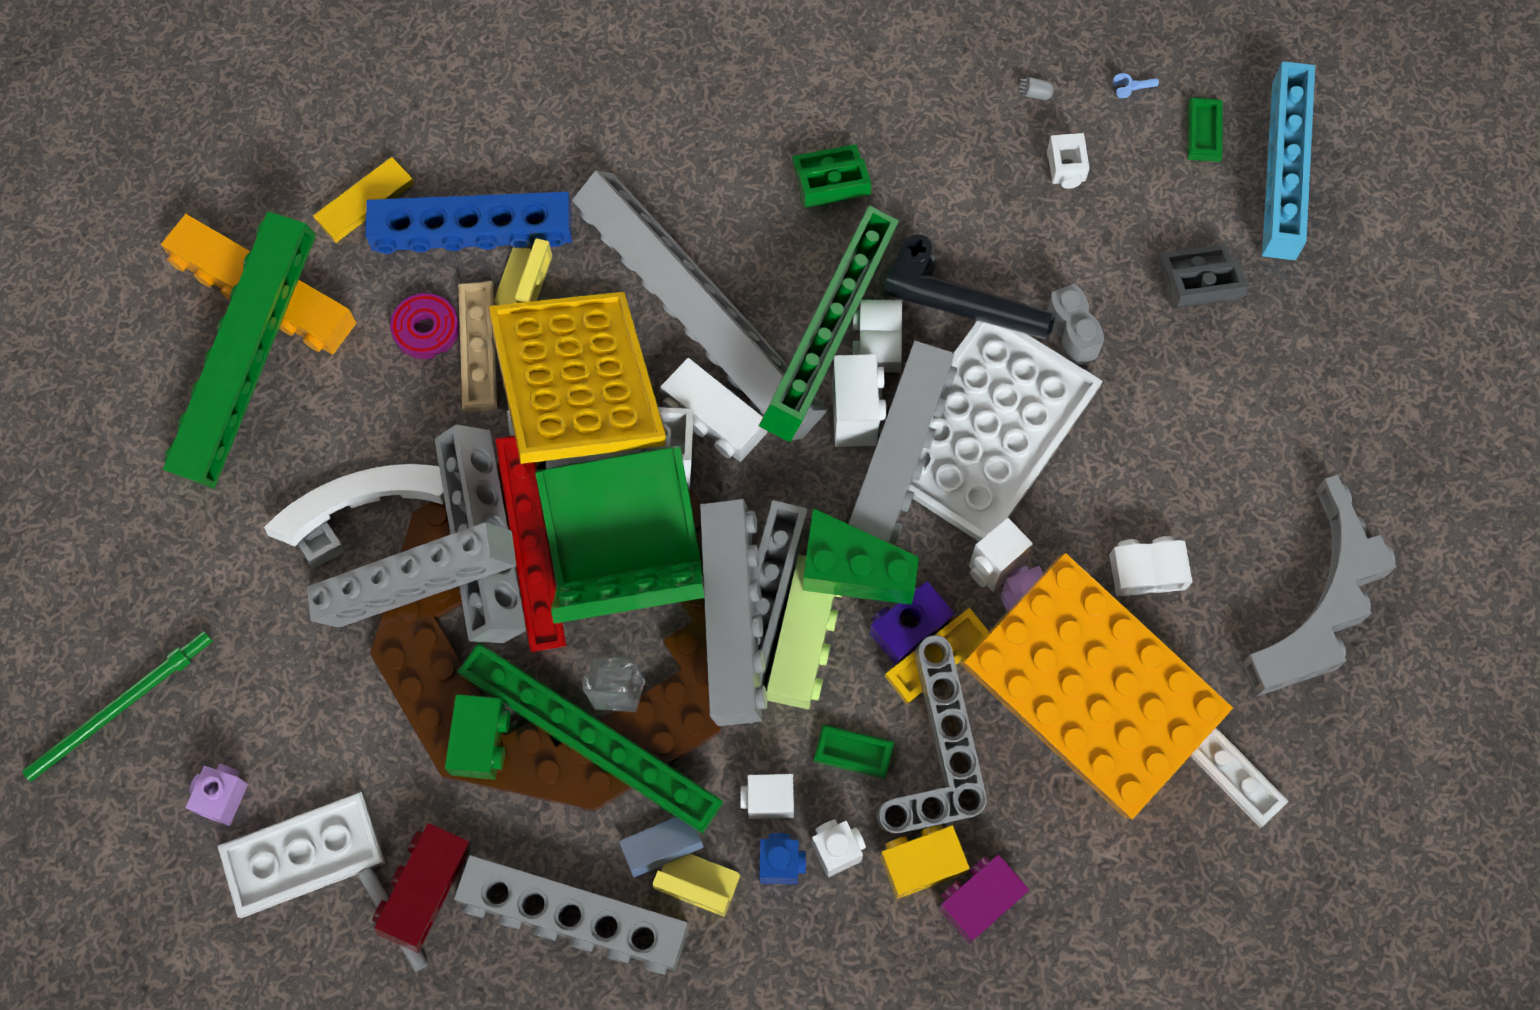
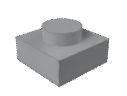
M327 522L316 527L297 544L312 570L344 553L341 543Z

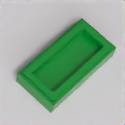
M1190 97L1188 101L1187 160L1220 162L1223 154V100Z
M822 724L814 762L886 779L894 742Z

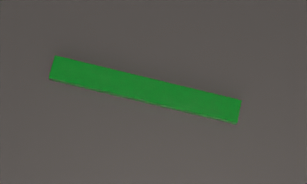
M477 643L457 671L461 677L493 698H501L505 706L702 835L722 807L723 800L481 643Z

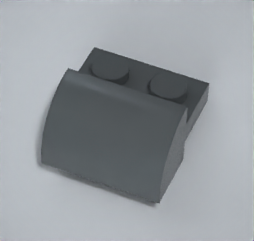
M1227 244L1160 253L1159 264L1167 285L1166 298L1172 308L1243 299L1247 293L1248 285L1239 261L1232 260Z

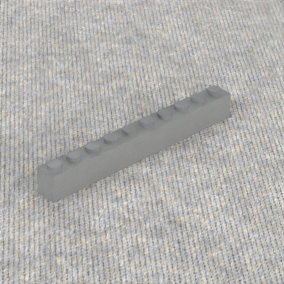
M595 170L572 200L580 209L579 215L599 230L601 240L617 250L621 255V262L643 279L641 281L642 285L661 299L664 310L672 317L679 319L685 326V333L706 349L705 354L707 358L714 364L721 366L728 374V381L750 398L749 403L755 411L764 415L788 364L614 173ZM816 395L792 440L804 438L829 410Z

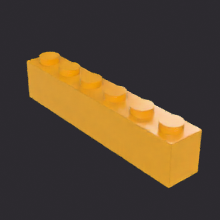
M186 213L161 243V246L169 256L167 261L181 272H184L185 269L190 270L194 273L193 276L206 287L211 288L212 285L222 289L220 292L229 300L233 287L238 284L242 275L244 259L251 252ZM298 280L279 329L290 336L294 333L303 337V342L316 352H320L323 349L333 355L357 323L350 309Z

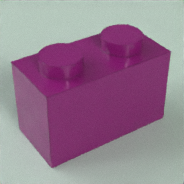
M999 854L991 861L986 856L969 870L973 877L962 886L956 881L941 895L945 902L941 904L939 910L968 944L974 941L1029 891V888Z

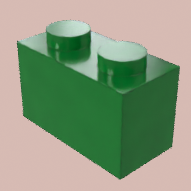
M456 694L445 769L451 776L496 780L497 769H503L505 760V747H500L502 732L507 733L510 725V711L505 710L506 706L501 698Z

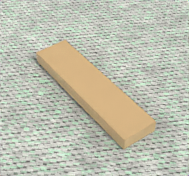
M492 281L458 284L462 409L464 412L498 410L496 346L489 317V306L494 305V285Z

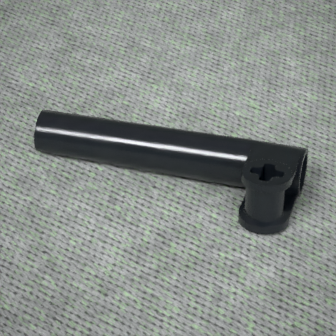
M916 234L908 237L902 244L894 266L890 269L886 278V295L1045 340L1050 337L1056 319L1054 312L931 276L936 267V260L932 253L933 248L929 238Z

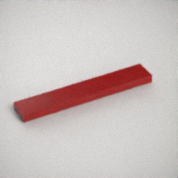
M515 435L496 438L530 652L565 647L567 642L563 622L554 624L551 612L557 582L535 474L536 470H538L537 462L520 463Z

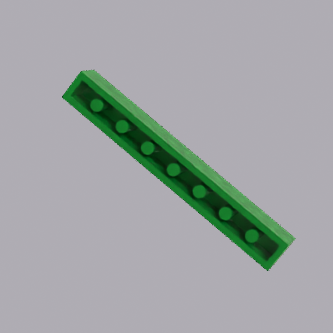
M870 205L868 206L758 425L759 427L788 442L792 441L807 414L899 220Z
M267 211L264 220L259 223L256 230L255 243L251 252L244 259L242 275L238 284L231 291V302L225 316L218 323V334L212 348L205 355V366L199 380L192 387L190 403L186 412L179 419L178 433L173 445L165 453V465L162 470L215 489L317 234L306 223Z

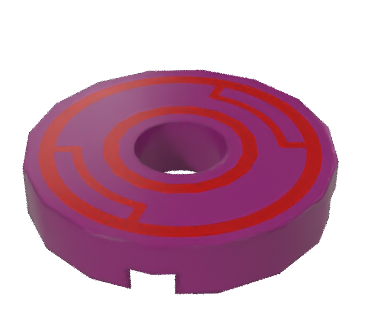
M420 293L402 301L393 312L390 322L392 338L398 348L404 354L414 359L427 360L435 358V355L441 352L445 353L458 338L460 327L456 311L448 300L430 293ZM427 319L434 322L433 328L426 333H420L416 330L417 324L422 320Z

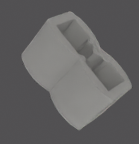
M1075 284L1053 291L1047 311L1056 314L1053 331L1061 337L1063 354L1068 360L1078 366L1097 359L1104 342V334L1098 320L1089 313V304L1085 294Z

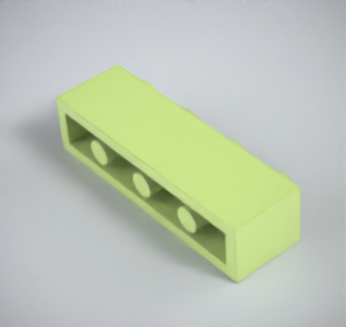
M798 555L766 693L767 701L810 710L811 701H819L823 679L817 678L819 665L826 666L831 644L825 643L827 630L834 632L838 610L832 609L835 596L842 598V596L803 591L806 556Z

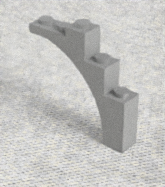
M1338 475L1324 479L1315 490L1330 521L1332 536L1331 563L1324 591L1315 609L1300 628L1275 645L1250 654L1242 662L1256 697L1337 670L1346 662V649L1340 637L1335 636L1334 632L1360 624L1372 614L1370 611V599L1367 593L1361 590L1359 586L1385 578L1396 568L1394 552L1388 544H1385L1382 536L1378 535L1367 538L1365 522L1360 516L1356 515L1351 504L1352 496L1350 490L1345 484L1342 485Z

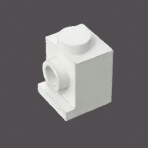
M1084 133L1052 135L1047 148L1052 183H1061V186L1066 189L1075 188L1081 182L1086 181L1090 168Z

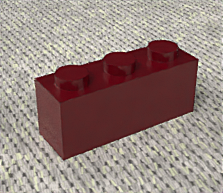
M427 823L423 833L420 831L415 833L408 848V852L412 854L406 866L399 865L391 880L390 886L394 890L388 901L381 900L373 915L372 921L376 923L374 929L378 936L419 954L470 851L469 841L430 823Z

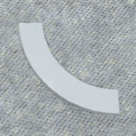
M420 464L389 465L358 471L340 477L310 491L291 503L264 528L268 536L296 546L312 530L331 519L330 514L349 505L352 509L367 503L381 501L380 497L389 495H401L402 498L428 500L443 505L445 498L440 469L438 466Z

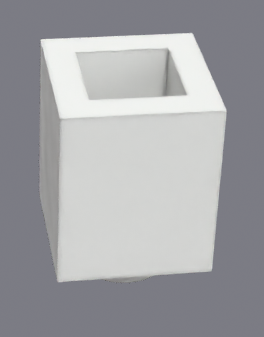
M793 774L748 775V786H741V809H748L749 819L794 818Z

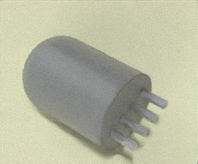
M1032 77L1020 79L1024 83L1020 82L1023 85L1020 88L1023 90H1019V92H1022L1025 97L1047 100L1054 93V87L1049 81Z

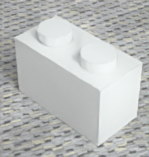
M1008 517L975 545L969 567L972 569L970 570L972 578L981 587L987 585L992 592L1001 586L1006 578H1009L1008 574L1024 566L1033 545Z

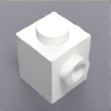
M831 820L815 829L817 835L812 836L811 844L827 877L833 876L862 861L863 854L861 850L865 849L866 846L857 827L850 829L847 821L837 824L836 820Z

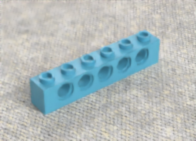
M1282 61L1272 82L1262 245L1263 257L1296 260L1307 241L1315 65Z

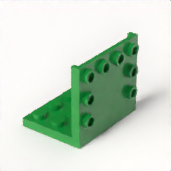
M681 445L536 470L535 474L557 582L551 607L554 624L704 598L703 569Z

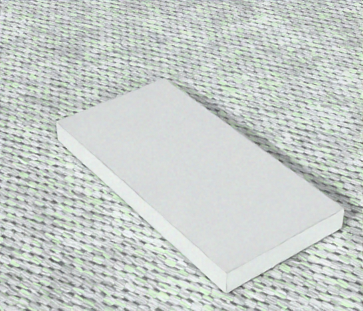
M362 792L218 845L237 917L239 918L249 916L349 878L367 868H375L385 864L366 799Z

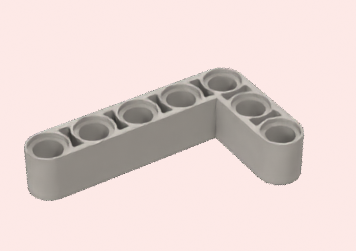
M938 635L929 636L923 640L916 649L915 660L945 788L899 797L882 803L877 810L876 820L879 827L888 833H902L979 815L987 804V796L950 643ZM927 645H936L941 649L943 656L941 662L931 663L926 659L924 649ZM935 681H944L950 686L951 695L947 700L938 699L934 695L933 684ZM944 717H953L958 721L959 732L955 737L947 736L942 731L941 722ZM954 753L963 754L968 761L967 770L963 774L954 772L950 767V758ZM963 790H970L976 796V805L971 811H966L959 805L958 797ZM926 798H934L939 802L940 813L935 819L927 818L922 812V803ZM889 806H898L904 813L903 823L898 827L890 826L885 820V812Z

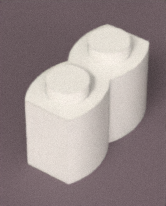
M861 300L860 310H856L853 316V331H860V341H853V355L876 354L877 367H883L884 372L901 373L902 300Z
M1164 536L1154 539L1152 544H1139V540L1136 539L1119 542L1118 546L1114 547L1109 554L1116 596L1186 590L1192 583L1185 541L1174 540L1172 536Z

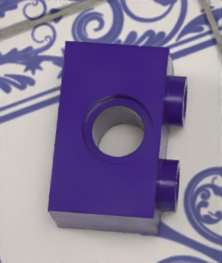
M925 582L919 588L915 585L912 605L898 603L892 609L886 606L878 611L871 619L873 623L871 624L869 634L892 662L897 665L914 652L925 638L934 636L952 622L955 613L928 582ZM905 615H911L919 621V625L915 628H907L902 625L900 619Z

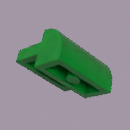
M857 144L792 156V164L803 208L871 195V180L864 158L861 159Z

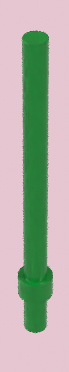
M203 631L182 648L179 646L174 648L166 655L167 659L23 769L22 773L32 782L176 670L181 672L192 663L191 658L213 642L211 637Z

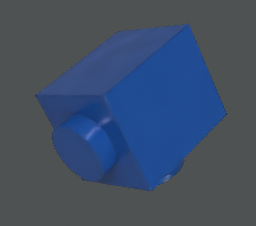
M786 833L768 834V839H760V884L798 885V874H806V851L798 850L799 840H791V835Z

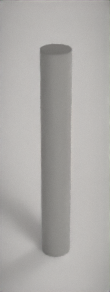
M371 867L358 874L376 907H378L381 900L388 901L389 897ZM400 946L415 972L428 965L421 950L418 954Z

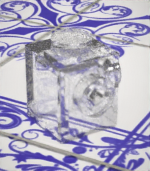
M609 657L608 659L593 658L590 671L585 674L583 679V691L588 696L594 709L636 712L645 679L634 660H624L619 657Z

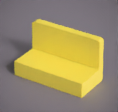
M536 238L532 249L512 248L494 298L495 305L537 301L552 259L549 241Z
M688 854L665 864L662 871L658 870L652 885L654 890L725 917L740 879V874L695 855Z

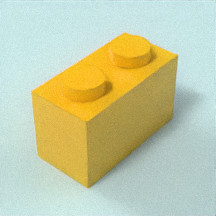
M942 824L930 826L920 831L922 835L920 838L908 842L907 837L904 836L885 844L887 850L881 852L880 858L896 900L964 875L969 871V865L953 825L944 829Z

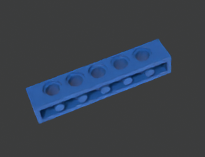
M569 192L367 200L365 236L372 251L383 254H391L396 250L407 249L414 252H426L431 248L459 251L463 247H478L490 250L496 248V246L511 245L515 248H527L530 244H534L536 238L549 241L550 247H559L564 243H572V205ZM534 220H544L540 224H531ZM502 221H510L507 225L498 226ZM467 223H476L472 227H464ZM435 224H442L439 228L431 229ZM409 225L406 229L397 230L400 226Z

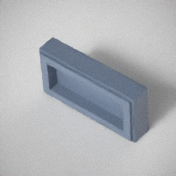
M676 817L619 841L634 878L704 848L698 832Z

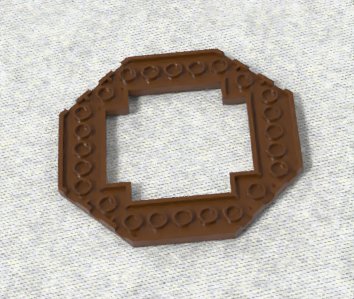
M542 461L538 466V470L546 468V461ZM498 462L496 464L507 527L510 530L500 464ZM690 487L689 496L703 569L701 502ZM431 501L413 512L401 552L451 535L445 503L442 505ZM457 586L382 613L370 655L442 778L471 783L507 793L525 795L552 803L579 807L580 809L593 812L632 789L562 743L555 747L547 732L531 722L526 723L507 736L502 732L500 747H505V760L503 769H497L496 780L451 776L446 771L445 764L456 694L482 697L475 685L457 673L462 663L436 621L438 618L462 605L460 589ZM705 597L680 602L692 623L663 640V644L681 671L600 720L667 765H671L719 735L722 730V726H718L710 717Z

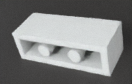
M689 358L660 387L663 406L665 408L694 409L693 431L700 437L707 435L715 442V448L726 458L733 456L741 462L767 434V430L758 426L762 419L760 414Z

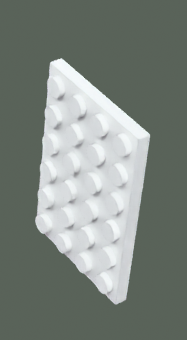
M977 321L954 352L952 366L957 367L958 370L952 387L945 386L942 397L947 398L943 414L941 418L934 416L931 428L936 429L931 448H923L920 459L925 460V465L919 481L912 479L909 491L914 492L913 499L977 541H980L1007 517L1011 516L1101 387L1103 381L1027 334Z

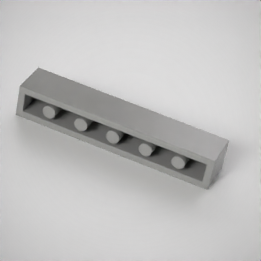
M914 340L849 525L885 542L897 545L903 528V524L898 523L901 511L907 513L909 511L914 492L909 491L912 479L919 481L925 460L920 459L923 448H931L936 429L931 428L934 416L941 418L947 398L942 397L945 386L952 387L958 370L957 367L952 366L955 353Z
M744 499L700 504L710 717L718 726L762 722V709H767L768 703L765 686H760V673L765 672V657L763 650H758V637L763 636V622L761 615H756V602L761 601L760 583L758 579L754 580V567H759L758 548L756 545H752V533L757 532L756 514L748 509Z

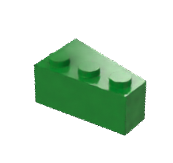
M813 508L803 578V591L912 605L919 557Z

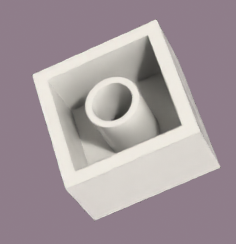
M876 354L834 356L832 393L835 447L877 446L878 434H881L884 421H886V402L882 400L884 368L877 367Z

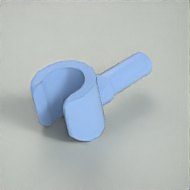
M1120 73L1114 77L1113 85H1126V87L1118 88L1116 95L1118 98H1127L1133 90L1157 87L1159 81L1157 78L1132 81L1130 75Z

